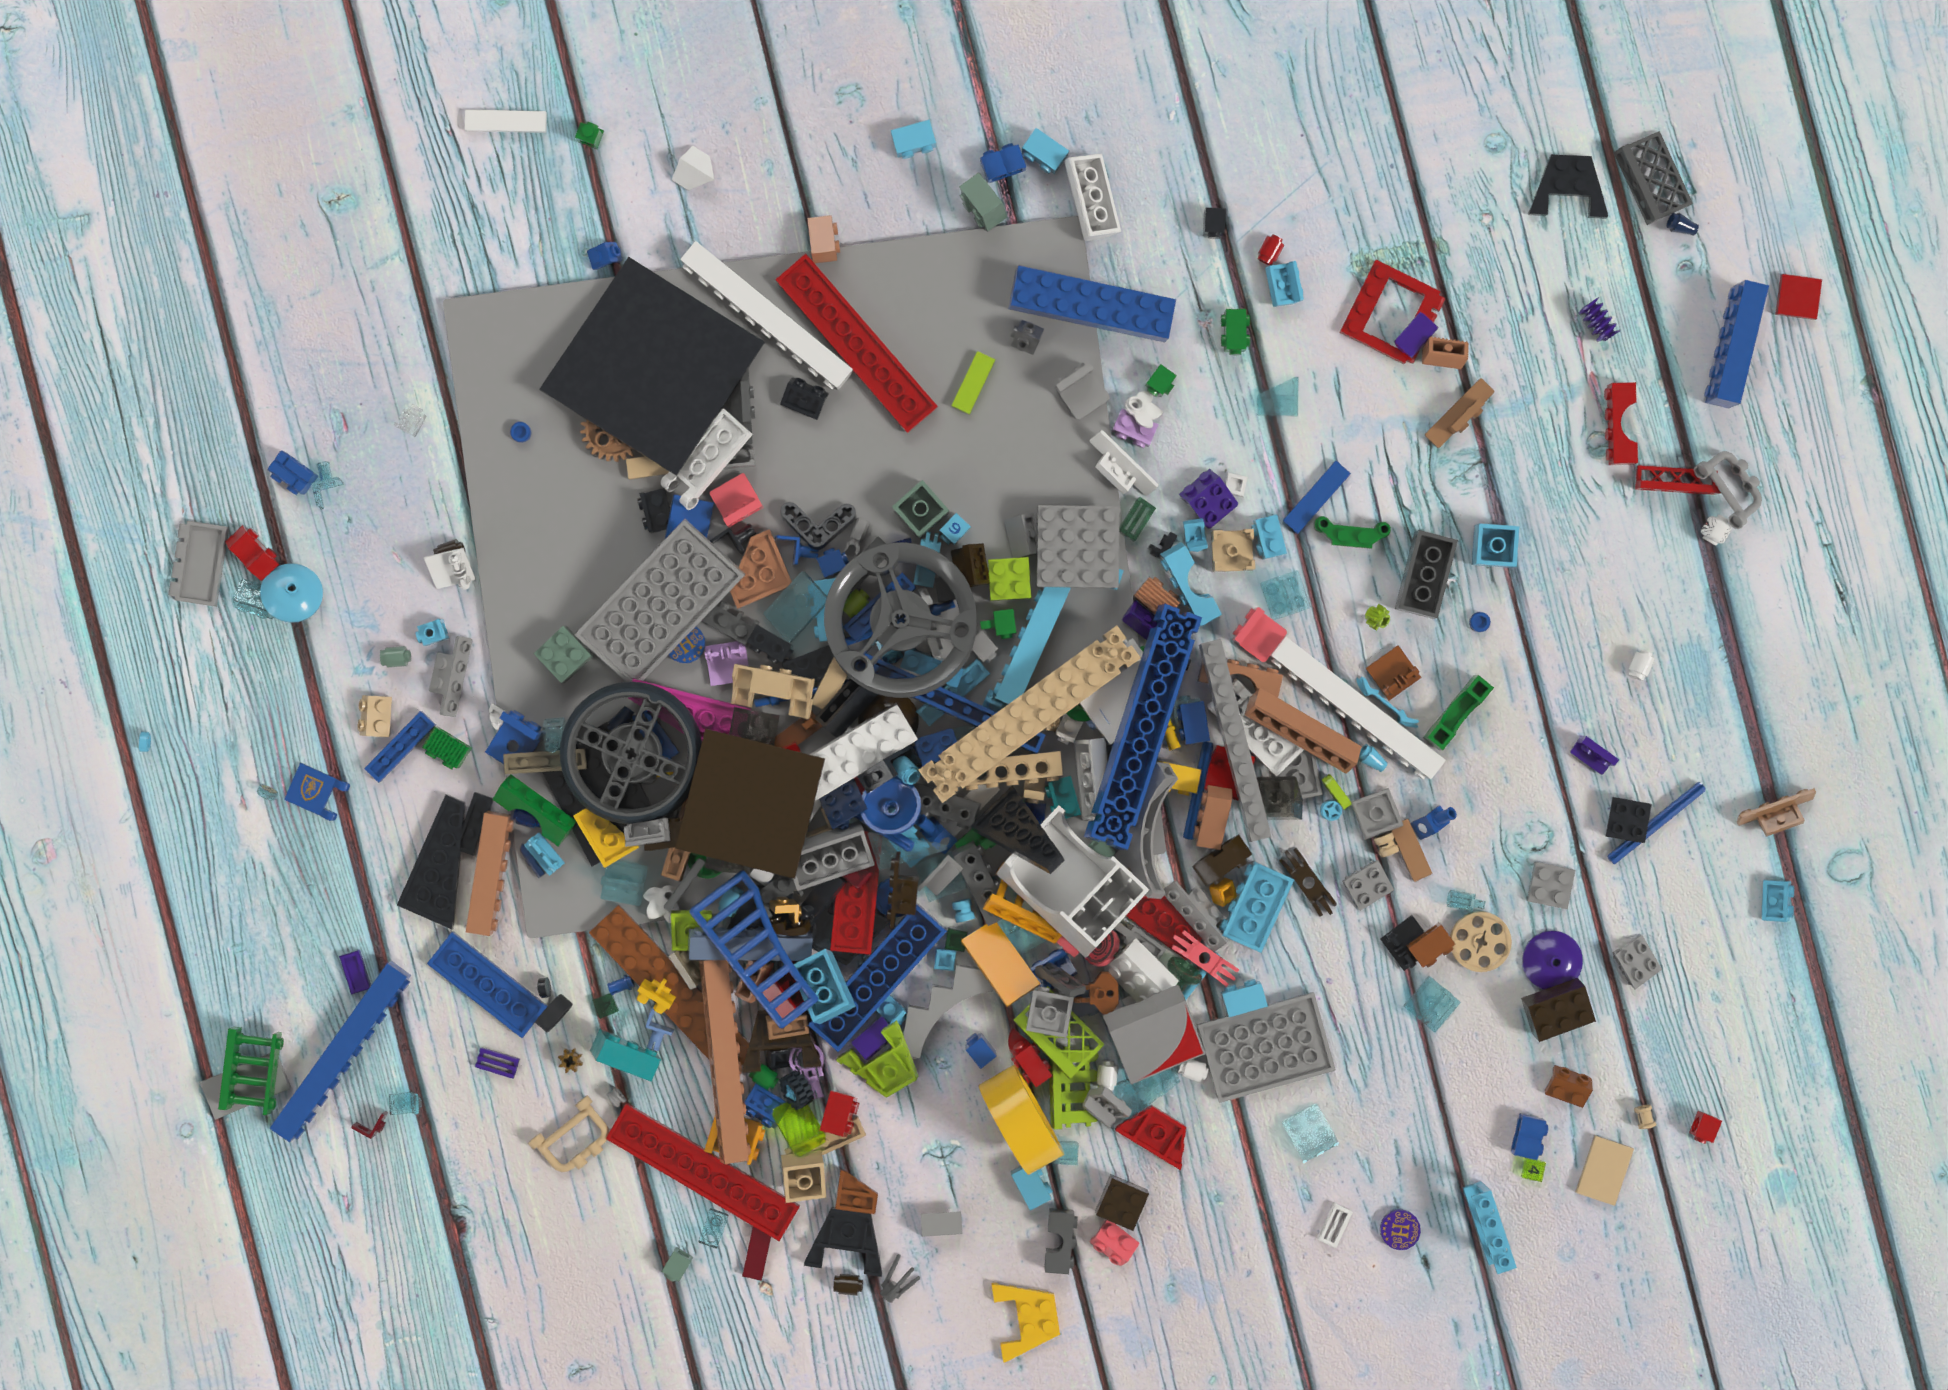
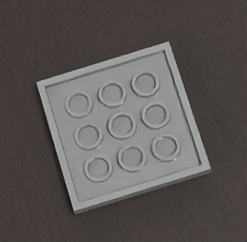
M1038 505L1037 587L1119 588V506Z

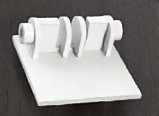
M464 548L424 557L436 589L458 584L460 588L466 590L470 587L471 581L476 580Z

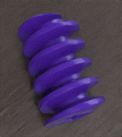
M1598 297L1584 306L1578 314H1586L1583 322L1591 321L1587 328L1595 327L1591 334H1599L1596 341L1600 342L1608 340L1621 330H1613L1617 324H1609L1612 316L1605 317L1608 310H1600L1604 304L1603 302L1596 304V301L1599 299Z

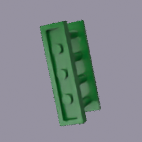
M233 1026L228 1029L218 1110H228L234 1104L263 1107V1115H268L276 1107L274 1093L279 1052L284 1045V1038H281L282 1032L274 1033L272 1038L244 1035L241 1033L242 1027ZM242 1043L270 1046V1059L241 1055L239 1047ZM241 1063L268 1067L267 1079L240 1076L236 1073L237 1065ZM237 1083L266 1087L265 1099L236 1096L234 1087Z

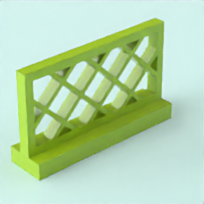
M1030 1004L1013 1020L1069 1079L1105 1045L1072 1010L1071 1017L1075 1021H1069L1068 1036L1066 1037L1068 1038L1067 1050H1059L1056 1047V1038L1064 1037L1026 1031L1028 1017L1025 1014L1029 1011ZM1070 1024H1079L1082 1027V1036H1070ZM1070 1038H1082V1050H1070ZM1084 1038H1093L1099 1045L1094 1050H1084ZM1070 1052L1082 1053V1062L1077 1067L1070 1062ZM1084 1053H1090V1054L1084 1059Z

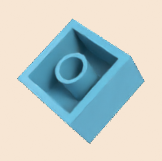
M1480 523L1474 525L1472 565L1504 568L1517 567L1520 526Z

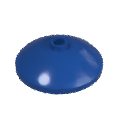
M895 776L868 794L864 790L862 794L868 809L863 811L861 816L865 824L876 833L882 835L903 833L915 824L920 815L921 799L914 785L905 784L899 777ZM890 808H895L893 813L888 812Z

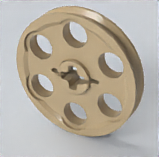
M1475 911L1464 915L1455 923L1450 937L1455 942L1454 949L1452 950L1454 958L1471 971L1488 972L1498 968L1507 959L1511 950L1512 939L1507 925L1499 917L1489 912ZM1476 916H1480L1483 920L1480 927L1472 925V920ZM1498 923L1502 929L1499 934L1495 935L1491 932V926ZM1460 929L1467 931V937L1464 940H1458L1456 936L1457 931ZM1483 936V940L1486 942L1478 947L1476 939H1480ZM1498 943H1502L1505 947L1502 954H1496L1494 951V947ZM1463 949L1470 951V957L1467 960L1460 958V952ZM1482 956L1489 958V964L1486 967H1481L1478 963L1479 958Z

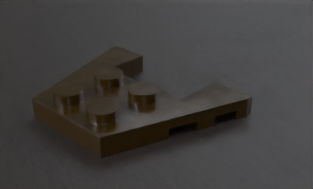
M758 1010L742 1073L761 1072L760 1051L802 1048L803 1069L822 1068L821 1060L809 1034L769 1040L766 1016L769 1014L766 1010Z

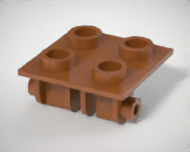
M1399 645L1366 667V670L1388 701L1422 678L1417 667L1412 665Z

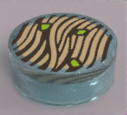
M260 784L256 791L259 796L271 801L275 800L278 795L277 790L264 784Z

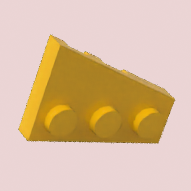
M587 808L573 815L604 868L639 848V846L625 847L624 833L609 820L595 815Z

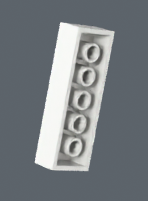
M894 703L809 754L825 758L815 801L863 773L881 760L918 740L897 703Z

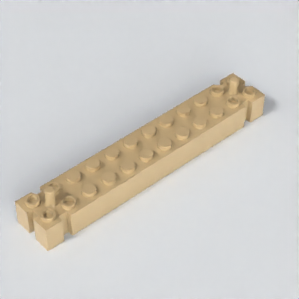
M1116 625L1102 636L1105 641L1099 643L1096 640L943 751L938 755L940 761L936 764L931 760L921 767L918 771L927 784L931 781L935 784L936 788L933 789V792L941 803L956 794L953 790L959 785L963 789L1119 675L1121 671L1118 668L1122 665L1127 669L1141 659L1132 645L1127 648L1123 643L1126 637L1120 628Z

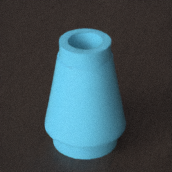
M1365 744L1361 748L1360 762L1379 772L1386 768L1388 762L1372 745Z

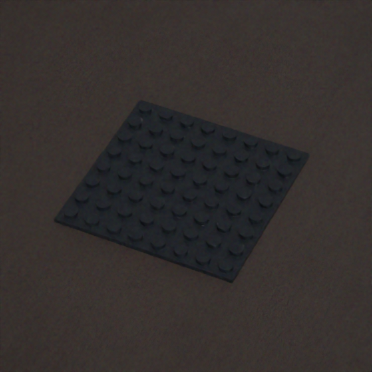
M628 257L539 390L677 476L765 344V341Z

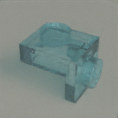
M417 1093L389 1094L390 1115L419 1114L421 1098Z

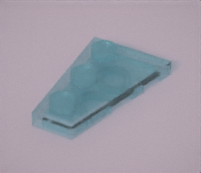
M1173 1067L1132 1085L1129 1079L1118 1082L1117 1086L1121 1097L1132 1110L1129 1117L1150 1106L1157 1098L1162 1097L1176 1086L1180 1079L1176 1068Z

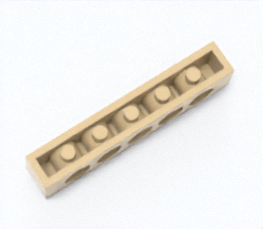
M1057 751L1005 757L986 771L987 777L984 780L976 778L965 786L966 790L978 789V785L985 784L986 788L999 787L998 783L1006 782L1007 786L1019 785L1018 781L1026 780L1027 784L1039 783L1040 778H1047V782L1057 781L1059 776H1063L1061 753ZM1039 762H1043L1047 766V771L1043 774L1036 771L1035 767ZM1019 764L1025 765L1027 768V773L1023 776H1019L1015 771L1016 766ZM1004 767L1007 770V775L1004 778L997 777L995 774L996 768ZM959 785L953 789L954 792L958 791Z

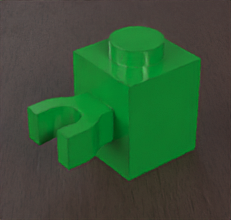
M1013 609L993 611L994 620L980 621L981 630L995 628L996 636H1000L1001 639L1013 638L1012 634L1016 633Z

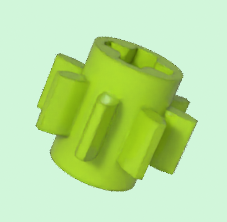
M1380 604L1377 607L1371 606L1365 614L1366 624L1376 631L1379 627L1385 628L1390 622V615H1388L1390 611Z

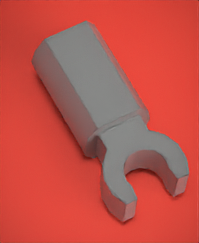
M857 518L850 535L852 539L846 543L845 551H848L849 546L854 545L856 547L854 554L858 555L860 552L859 543L863 542L870 525L869 522Z

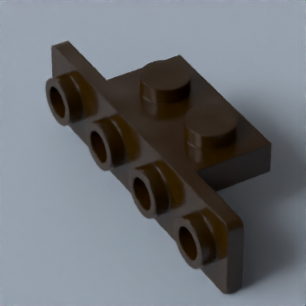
M897 851L896 857L891 859L890 870H894V875H890L889 887L893 888V892H889L888 904L892 906L887 912V921L890 922V929L895 927L896 913L916 914L919 877L899 875L901 851Z

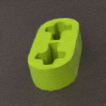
M1330 774L1321 779L1324 786L1335 801L1341 805L1343 810L1352 805L1347 795Z

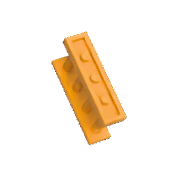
M1001 880L997 894H991L985 902L983 909L1055 944L1062 935L1044 918L1040 917V914L1034 909L1033 912L1022 908L1024 899L1018 894L1014 904L1005 900L1004 895L1008 884Z

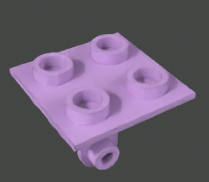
M737 641L705 646V658L707 660L711 686L733 683L734 664L749 666L746 646Z

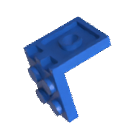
M516 710L503 711L499 719L504 722L485 753L504 764L503 754L534 752L546 732L541 731L542 727L537 723L524 720L525 716ZM511 740L518 742L519 747L515 752L510 751L508 748V743Z

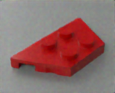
M1150 1105L1115 1127L1116 1132L1177 1169H1182L1184 1138L1186 1136V1125L1157 1107Z

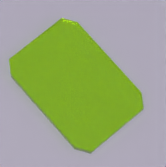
M785 1102L772 1109V1117L793 1154L801 1157L826 1142V1135L823 1131H820V1124L809 1105L795 1110V1108L791 1107V1104Z

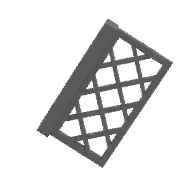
M1660 131L1622 146L1614 152L1647 225L1693 204ZM1656 138L1659 145L1658 150L1648 147L1651 139ZM1638 147L1642 149L1641 157L1634 156L1631 148ZM1646 152L1656 155L1653 163L1644 160ZM1659 157L1666 160V169L1657 166ZM1642 164L1651 168L1649 177L1642 174ZM1655 170L1664 173L1661 182L1652 178ZM1668 175L1674 177V187L1665 184ZM1650 183L1660 186L1657 195L1650 191ZM1663 188L1672 191L1670 200L1661 197ZM1676 193L1682 195L1685 201L1684 204L1680 205L1673 202ZM1659 201L1668 204L1666 212L1662 214L1658 208Z

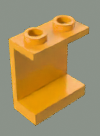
M715 1117L704 1149L708 1153L713 1151L719 1152ZM744 1117L749 1130L746 1140L750 1144L751 1149L747 1164L751 1165L752 1160H757L760 1149L756 1147L758 1141H763L766 1130L762 1129L763 1124L761 1122Z

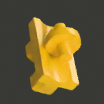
M665 978L661 983L655 979L652 982L644 979L637 990L639 993L636 1000L646 1004L649 998L656 1002L653 1007L654 1011L662 1014L671 1007L676 996L669 993L671 989L665 986L667 982Z

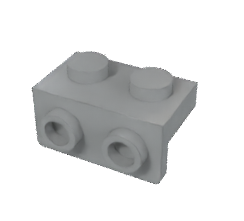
M1106 1087L1090 1089L1082 1106L1107 1128L1113 1127L1116 1118L1130 1116L1132 1110L1123 1100L1113 1095L1110 1089Z

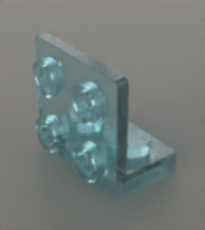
M1314 1104L1282 1121L1303 1163L1339 1144L1318 1104Z

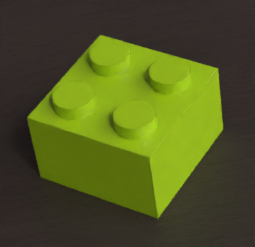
M1029 557L988 560L990 601L1031 599Z

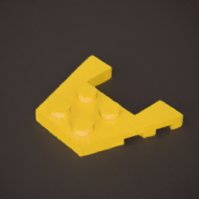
M991 1283L994 1303L1015 1300L1021 1340L1000 1343L1003 1363L1060 1335L1054 1293Z

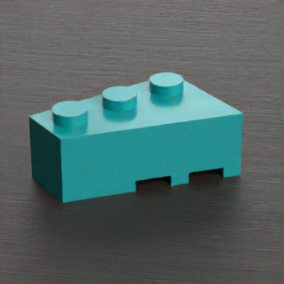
M599 1029L590 1049L597 1062L652 1082L661 1061L657 1051L647 1047L644 1049L633 1041L624 1040L602 1029Z

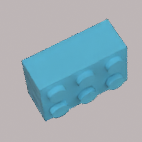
M824 949L794 964L804 980L818 996V1001L808 1009L813 1022L822 1024L856 1007L832 951ZM800 989V993L803 997V1000L806 1001L808 997L802 991V989Z

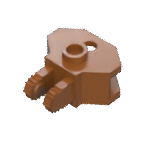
M1100 971L1093 982L1084 984L1085 990H1089V997L1077 996L1073 999L1074 1003L1094 1004L1102 1014H1108L1113 1012L1119 1004L1118 982L1109 971ZM1108 990L1113 991L1111 995H1107Z

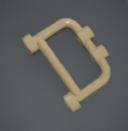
M588 1095L575 1105L580 1112L545 1139L539 1133L528 1142L529 1146L532 1149L537 1148L557 1171L568 1172L575 1167L579 1170L587 1163L586 1158L592 1154L595 1157L603 1151L601 1146L607 1141L606 1137L609 1134V1129L590 1105L593 1101ZM589 1115L601 1130V1136L568 1163L561 1164L548 1147Z

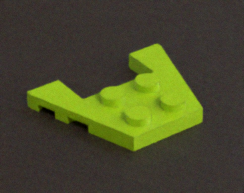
M897 1020L881 1031L882 1035L892 1046L889 1050L866 1064L861 1061L852 1048L839 1055L836 1059L839 1064L842 1065L843 1063L849 1067L850 1072L854 1075L858 1074L864 1078L869 1086L886 1098L916 1081L919 1077Z

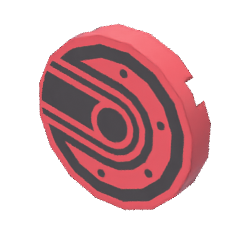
M1112 930L1085 959L1090 964L1098 967L1106 966L1115 958V953H1118L1120 940L1118 934Z

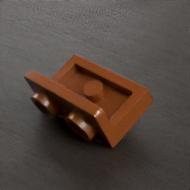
M1554 1065L1553 1076L1545 1088V1095L1583 1108L1593 1091L1592 1078L1585 1074L1571 1071L1566 1067Z

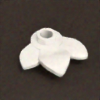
M1142 391L1137 396L1126 400L1125 409L1130 415L1134 416L1139 425L1145 428H1152V420L1159 418L1163 411L1152 403L1153 395L1147 391Z
M672 885L664 886L662 889L652 887L644 893L643 897L650 902L647 907V917L649 919L659 918L663 915L666 921L671 923V911L669 912L664 909V905L668 901L665 894L666 892L673 894L676 887ZM678 904L672 910H679Z

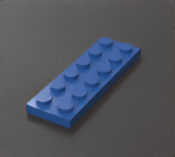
M454 931L450 933L427 963L521 1038L527 1034L537 1018L548 1006Z

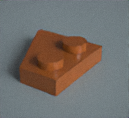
M841 1169L835 1209L875 1214L878 1192L844 1169Z

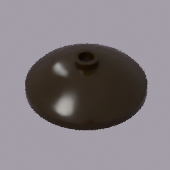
M878 694L859 715L858 724L897 703L916 735L919 717L915 705L909 698H894Z

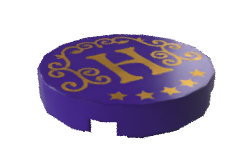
M1404 1209L1390 1211V1213L1384 1216L1380 1224L1382 1239L1389 1247L1396 1250H1407L1413 1247L1421 1234L1420 1223L1410 1211Z

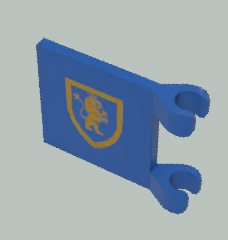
M300 763L284 800L329 821H335L337 813L325 809V806L334 787L341 791H348L350 784Z

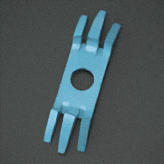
M1365 677L1356 678L1361 692L1365 696L1373 695L1398 716V723L1418 728L1415 725L1419 722L1418 720L1408 718L1404 710H1397L1378 694L1379 690L1371 688Z

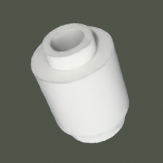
M1645 650L1635 652L1628 669L1630 670L1628 675L1644 681L1645 677H1648L1655 661L1652 657L1653 654Z
M1192 1059L1180 1064L1177 1073L1181 1074L1182 1077L1200 1083L1202 1079H1206L1209 1069L1206 1068V1063Z
M1102 1060V1063L1098 1064V1088L1106 1087L1113 1091L1114 1086L1117 1085L1118 1065H1114V1061Z

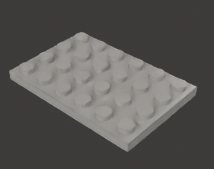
M1314 992L1268 1004V1007L1233 1017L1225 1016L1197 1024L1219 1103L1336 1071Z

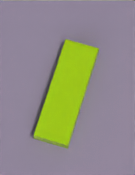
M979 351L976 352L951 405L952 407L970 415L996 359Z

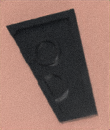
M827 645L783 662L782 668L792 670L791 674L815 679L814 682H821L834 655L830 646Z

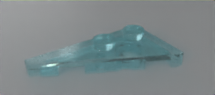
M872 831L868 832L879 870L891 867V859L896 857L897 851H901L900 864L948 849L946 844L909 838L915 845L912 851L906 852L881 834Z

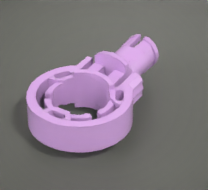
M814 1044L815 1048L817 1049V1051H818L819 1054H820V1058H819V1059L821 1060V1063H822V1066H823V1064H824V1055H823V1052H822V1050L820 1049V1047H818L816 1044ZM793 1048L789 1056L792 1070H797V1066L801 1074H803L802 1071L804 1072L805 1079L807 1078L808 1080L807 1083L812 1087L810 1089L814 1093V1099H817V1096L818 1098L824 1097L816 1068L803 1069L798 1064V1058H795L796 1065H794V1053L799 1049L796 1053L799 1056L802 1049ZM817 1068L819 1076H824L822 1068ZM810 1070L812 1071V1074H813L812 1077L809 1076V1071H810Z

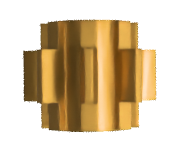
M566 1048L564 1055L558 1056L560 1061H562L559 1067H564L565 1073H568L570 1069L577 1072V1067L583 1065V1062L580 1060L583 1054H577L576 1048L572 1052ZM570 1056H572V1060L575 1061L571 1065L569 1064V1060H567Z

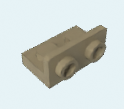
M675 951L668 956L690 990L701 983L699 960H689L688 951Z

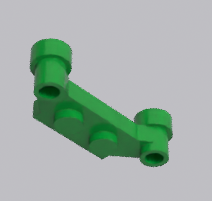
M1324 516L1318 517L1314 521V529L1319 533H1323L1333 546L1372 549V545L1375 542L1387 537L1391 532V527L1386 522L1377 523L1374 528L1334 525ZM1321 521H1325V528L1320 525ZM1382 526L1386 528L1385 533L1381 532Z

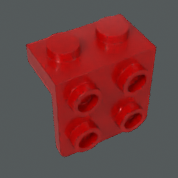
M1217 745L1211 756L1204 789L1207 791L1208 785L1232 789V799L1238 801L1225 747ZM1251 756L1252 762L1254 764L1255 757Z

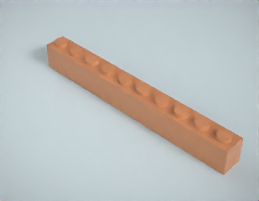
M699 960L720 1162L731 1164L749 1161L748 1155L751 1154L750 1144L746 1140L749 1130L747 1123L744 1121L746 1105L745 1102H742L744 1085L743 1082H740L742 1065L741 1062H738L737 1055L740 1053V1046L736 1042L735 1036L738 1033V1027L733 1017L736 1007L731 998V993L734 991L733 983L729 980L731 966L727 960Z

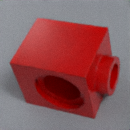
M1698 1110L1689 1133L1695 1136L1694 1140L1704 1144L1707 1141L1714 1143L1722 1120Z

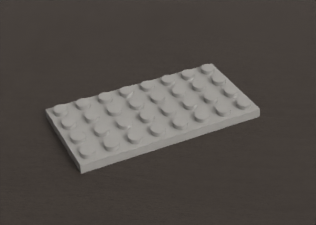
M684 519L574 635L626 682H632L633 678L643 681L745 576V573L689 521Z

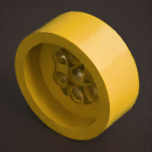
M1015 1065L978 1085L999 1130L1028 1175L1065 1155L1045 1113Z

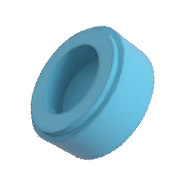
M141 732L139 751L148 752L151 747V734L149 732Z

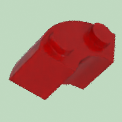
M242 525L225 542L228 549L240 559L245 567L259 580L263 581L279 565L275 559L277 554L269 547L266 548L257 539L259 535L252 528L247 529Z

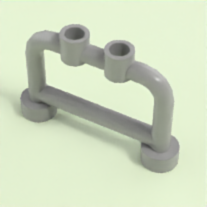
M1722 451L1708 462L1702 461L1694 467V473L1700 479H1706L1708 476L1711 477L1734 511L1729 516V524L1735 529H1740L1747 523V518L1761 506L1762 497L1757 489L1760 481L1756 476L1749 477L1745 470L1748 469V463L1745 460H1737L1732 453ZM1724 459L1728 460L1731 464L1732 473L1738 475L1742 480L1743 489L1750 492L1753 496V503L1745 510L1741 508L1714 468Z

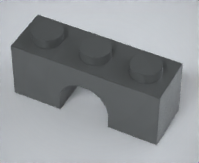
M1049 1208L1048 1232L1058 1233L1063 1238V1241L1057 1248H1046L1045 1273L1069 1275V1270L1074 1267V1256H1071V1248L1075 1249L1076 1236L1072 1235L1073 1228L1077 1229L1078 1216H1074V1210Z

